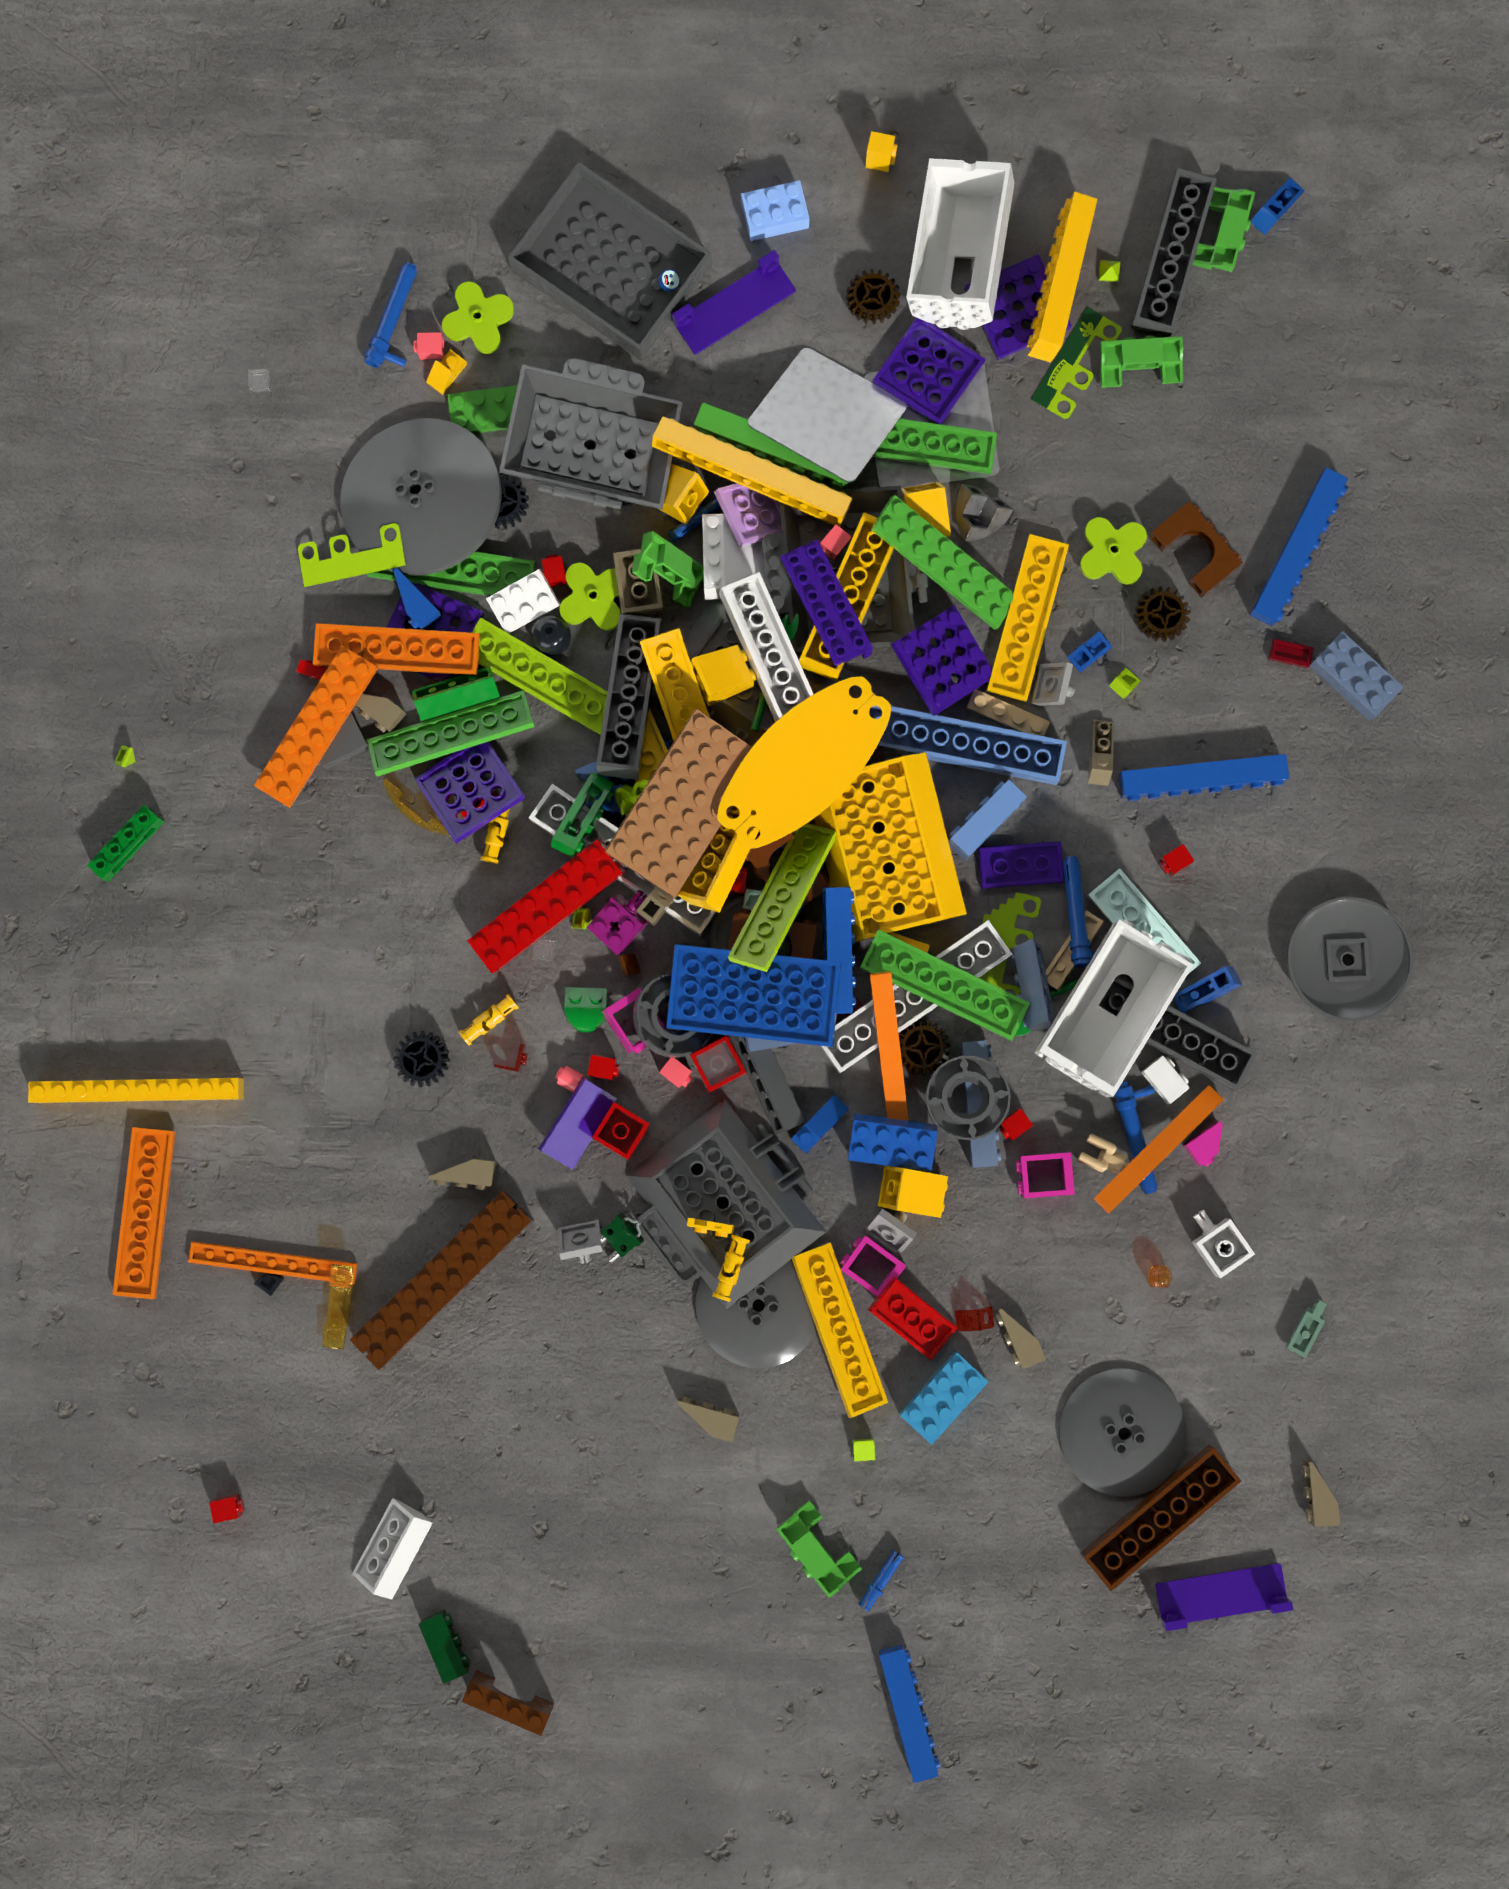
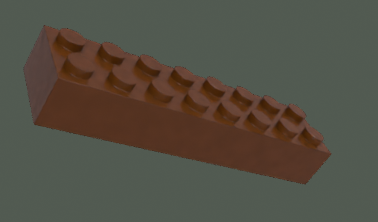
M1208 1445L1080 1554L1108 1589L1112 1591L1242 1481L1217 1450Z

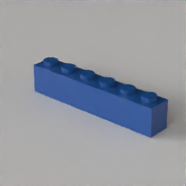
M847 886L822 887L823 960L842 962L837 1014L853 1013V1008L856 1007V997L853 995L856 978L852 974V966H855V954H852V945H855V935L851 930V924H854L855 921L854 912H851V904L854 903V892L851 891V887Z
M903 1644L878 1651L913 1782L917 1783L938 1777L937 1769L941 1767L938 1756H933L931 1748H934L935 1745L932 1734L927 1735L925 1728L929 1726L926 1713H921L920 1706L924 1704L921 1693H916L914 1684H918L915 1671L910 1672L908 1663H912L909 1650H904Z

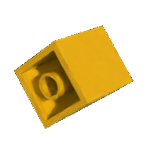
M671 464L663 509L659 510L687 525L709 493L700 475L694 471Z
M940 482L901 488L902 501L944 536H951L945 487Z
M738 645L692 658L691 664L707 706L754 687L755 674L752 668L748 669L745 663L748 661L743 649H739Z
M885 1165L878 1207L941 1218V1214L944 1211L945 1192L948 1188V1176Z

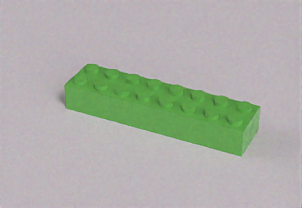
M702 403L694 423V428L698 432L712 435L719 441L730 443L742 451H749L756 457L767 459L777 466L786 467L793 473L807 476L810 480L819 484H825L833 490L849 489L851 481L844 480L749 425L748 419Z

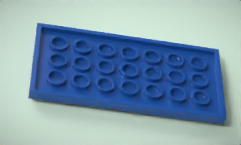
M675 944L667 1028L833 1047L842 962L776 955L768 971L764 972L729 961L728 955L731 950Z

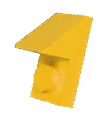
M450 349L441 362L437 360L434 362L426 383L443 395L466 367L467 361Z

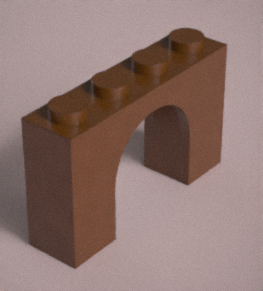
M1188 501L1154 529L1149 538L1161 552L1177 539L1186 535L1198 536L1208 544L1211 552L1209 564L1189 581V585L1203 598L1237 570L1243 562L1239 553L1235 550L1232 551L1227 545L1226 538L1214 530L1213 523L1201 515L1200 508Z
M795 831L770 844L750 849L746 861L752 862L755 874L759 878H763L766 883L772 873L770 865L771 854L794 838ZM760 832L757 834L755 840L759 838ZM821 868L801 906L822 894V887H831V882Z
M739 910V913L734 912L728 950H731L751 911ZM801 920V923H792L786 934L792 946L791 957L812 959L817 925H813V921Z
M478 1670L475 1671L462 1699L463 1703L542 1736L554 1706L553 1702L536 1695L532 1701L513 1698L501 1692L493 1685L495 1677Z

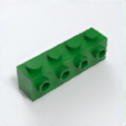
M491 666L479 669L478 675H460L411 690L421 721L431 720L436 716L446 713L450 714L456 710L469 708L475 704L500 697Z

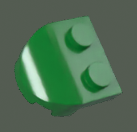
M565 988V1017L567 1022L576 1031L592 1032L601 1023L605 1022L602 1011L607 1007V988Z

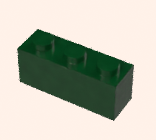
M444 1609L422 1619L418 1625L443 1684L467 1674L471 1665L468 1655L462 1652L460 1647L462 1646V1641L459 1634L454 1633L452 1628L454 1622L451 1615L446 1614Z

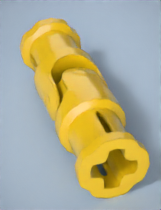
M510 809L489 822L488 834L484 842L486 846L480 860L498 864L499 860L497 858L500 847L503 846Z
M507 994L505 999L497 1005L493 1004L488 1010L472 1020L473 1023L458 1032L470 1046L473 1040L481 1034L485 1035L498 1023L502 1022L507 1014L514 1009L517 1010L519 1006Z
M733 1234L731 1236L733 1240L730 1249L725 1254V1261L718 1276L719 1283L716 1292L712 1295L728 1302L731 1301L730 1294L733 1285L738 1280L740 1265L744 1261L743 1254L746 1245L750 1242L748 1239ZM725 1272L734 1274V1276L728 1277Z

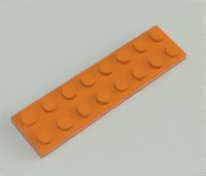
M316 623L313 653L314 666H329L341 646H344L377 666L379 670L478 675L479 633Z
M341 646L254 786L291 808L378 670V667L346 647Z
M132 1127L112 1295L156 1299L176 1131Z

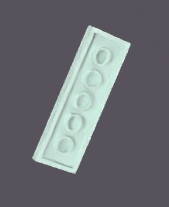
M1120 868L1087 895L1111 924L1119 919L1121 921L1126 919L1135 925L1134 929L1139 932L1143 930L1153 936L1152 941L1155 943L1164 942L1171 947L1170 951L1177 955L1181 953L1190 959L1189 962L1193 964L1189 973L1201 964Z

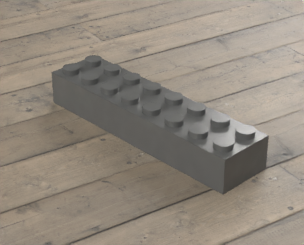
M1177 168L1131 329L1163 338L1171 337L1175 329L1217 179Z
M620 614L596 763L597 775L639 780L653 688V679L640 641L661 634V619Z
M1115 978L1099 1006L1117 1016L1131 993L1133 986ZM1170 1006L1167 1007L1146 1042L1150 1047L1232 1091L1239 1090L1257 1055L1253 1050Z

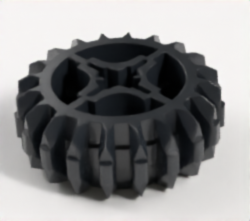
M504 475L501 479V500L504 498L505 502H502V505H500L495 522L496 530H499L501 525L507 530V524L515 527L514 521L517 520L521 523L520 515H527L523 509L529 508V504L526 503L529 500L528 495H525L527 492L526 488H521L522 483L520 481L515 483L514 477H511L508 481L507 475ZM507 489L512 490L518 496V501L507 496ZM507 510H513L510 514L504 516Z
M421 1031L420 1037H418L417 1032H413V1039L406 1035L407 1043L399 1042L403 1047L402 1050L395 1049V1052L400 1053V1057L394 1056L393 1060L400 1061V1063L395 1064L394 1068H402L397 1074L398 1076L406 1074L403 1078L404 1082L409 1081L411 1078V1086H414L418 1081V1087H423L425 1081L429 1087L431 1086L430 1079L438 1083L439 1080L436 1076H445L441 1069H449L448 1066L443 1064L444 1062H450V1058H444V1055L450 1052L449 1050L442 1051L446 1043L443 1042L438 1045L441 1039L439 1036L432 1040L433 1033L431 1032L427 1038L425 1031ZM425 1042L420 1051L416 1053L408 1051L416 1043ZM430 1045L437 1051L438 1062L431 1059L429 1055ZM424 1053V1058L431 1061V1063L422 1062V1065H420V1061L414 1058L413 1055L422 1056ZM406 1057L414 1062L413 1074L406 1065ZM424 1067H435L432 1073L419 1077Z

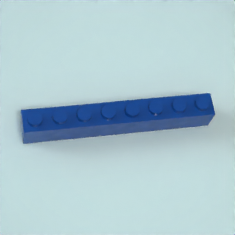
M1327 467L1321 473L1250 616L1270 626L1276 621H1281L1285 613L1282 609L1285 603H1290L1294 595L1291 592L1294 585L1298 586L1303 578V575L1300 574L1303 567L1307 568L1312 560L1310 554L1312 550L1316 551L1321 542L1319 536L1321 532L1325 533L1330 524L1327 521L1330 514L1334 515L1339 506L1336 503L1339 496L1343 497L1348 489V486L1345 485L1348 480L1347 477Z
M1286 754L1121 771L1118 774L1121 799L1127 798V801H1137L1143 796H1148V799H1157L1162 794L1176 797L1181 796V792H1189V795L1201 794V790H1209L1210 793L1221 792L1222 788L1229 787L1230 791L1243 789L1242 786L1249 785L1251 789L1261 788L1263 784L1271 783V786L1284 785L1283 782L1289 779Z

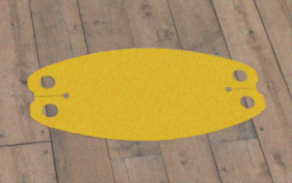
M859 676L839 681L796 705L761 736L737 768L719 804L717 819L720 824L727 829H733L737 833V840L743 847L753 849L770 844L814 819L845 792L865 767L887 727L891 714L889 702L883 697L876 696L871 691L870 683L864 677ZM857 685L861 688L862 695L859 698H852L849 695L851 686ZM878 706L881 708L882 716L879 719H873L869 715L871 707ZM854 709L858 710L857 715L853 714ZM728 807H738L740 814L736 819H730L727 816L726 810ZM755 810L756 815H751V811ZM754 826L760 830L758 839L751 840L748 838L747 830L750 827Z

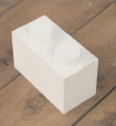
M1159 1056L1144 1068L1141 1074L1154 1087L1165 1103L1171 1104L1189 1089L1187 1085L1188 1080L1182 1073L1178 1074L1175 1071V1064L1169 1057Z

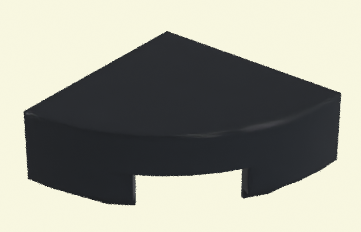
M266 1275L259 1278L254 1284L272 1296L284 1278L278 1275Z

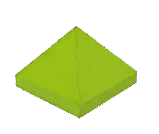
M1100 260L1099 281L1119 282L1120 261Z
M122 745L114 764L127 767L136 762L133 748Z
M579 908L574 912L572 928H587L592 922L590 909Z

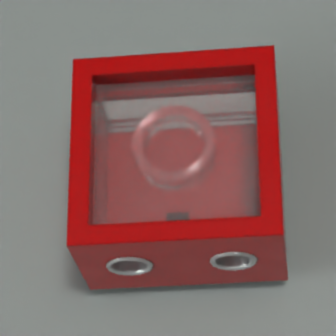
M728 1036L690 1055L709 1093L747 1074Z

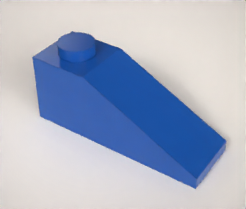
M1289 178L1252 218L1251 223L1265 235L1305 190L1292 178Z
M395 568L393 571L406 613L410 618L409 624L414 629L427 630L441 617L440 612Z
M1225 966L1176 993L1173 998L1180 1012L1184 1014L1229 993L1243 984L1234 967Z
M833 1095L791 1140L806 1154L849 1108L836 1095Z

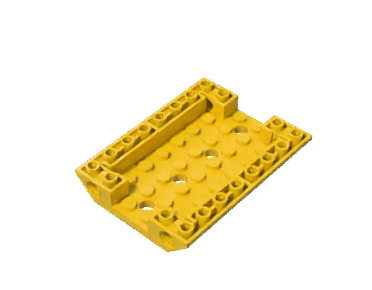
M926 753L902 756L865 766L845 792L814 818L816 826L836 831L835 841L825 859L831 887L847 886L851 887V891L854 892V903L851 904V912H854L855 921L854 924H851V930L855 935V942L874 938L878 930L888 934L967 914ZM868 781L873 782L875 786L871 793H865L863 790V785ZM876 822H882L885 826L884 831L880 834L875 833L873 830ZM888 862H892L895 866L892 874H886L883 870L884 865ZM897 903H902L905 906V911L901 915L895 914L893 910L894 905Z

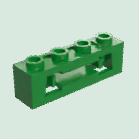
M591 772L554 834L551 847L572 858L576 852L580 853L585 845L584 838L586 835L590 836L595 828L594 821L596 818L600 820L605 811V808H603L606 802L610 803L615 792L612 791L614 783ZM591 791L588 801L592 802L593 805L580 825L577 837H575L577 829L572 826L586 804L588 793Z
M143 805L87 866L102 880L109 882L165 821L151 808Z

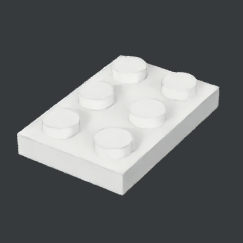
M541 569L486 598L503 630L508 634L560 606Z

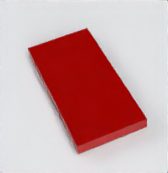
M894 1276L867 1309L931 1361L957 1329L954 1324Z

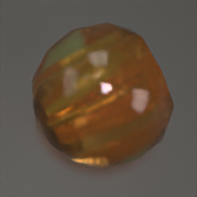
M1162 1264L1151 1266L1146 1274V1280L1150 1287L1168 1288L1173 1279L1170 1269Z

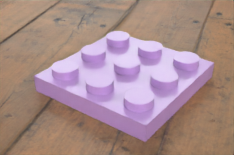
M737 483L718 488L714 492L739 547L763 541V538L770 533H782L779 501Z

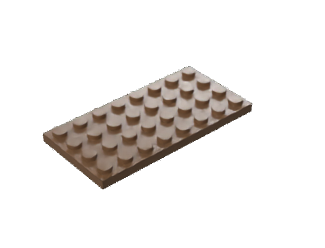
M694 709L604 852L675 898L720 828L721 824L717 819L719 804L737 768L752 747L698 709ZM730 806V807L727 808V810H726V814H727V815H728V813L730 812V810L732 809L733 806Z

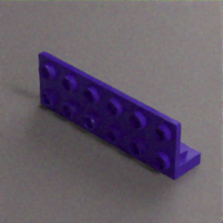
M773 250L758 260L757 269L695 308L687 304L672 314L673 324L693 354L697 355L796 292V289L779 265V255Z
M818 539L781 555L780 559L833 664L838 666L859 655H862L863 659L871 656L873 647Z
M1280 1563L1155 1584L1161 1622L1166 1631L1188 1628L1187 1623L1262 1610H1269L1272 1614L1293 1611L1292 1601L1287 1598Z

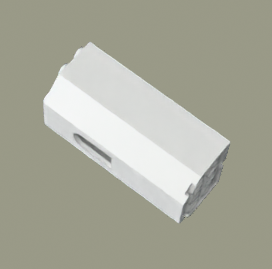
M929 158L906 296L913 316L937 325L940 328H948L950 326L962 330L976 328L993 321L1014 189L1011 163L976 161L974 164L964 162V160ZM955 258L975 259L969 290L961 295L955 294L951 290Z
M1119 919L1112 924L1034 1052L1041 1058L1045 1055V1061L1085 1087L1095 1091L1100 1090L1098 1093L1105 1097H1114L1193 966L1187 956L1181 953L1177 955L1170 951L1171 947L1164 942L1155 943L1152 941L1153 936L1143 930L1139 932L1134 929L1135 925L1126 919H1123V921ZM1120 974H1125L1132 978L1134 986L1119 1013L1115 1016L1100 1007L1099 1004L1114 979Z

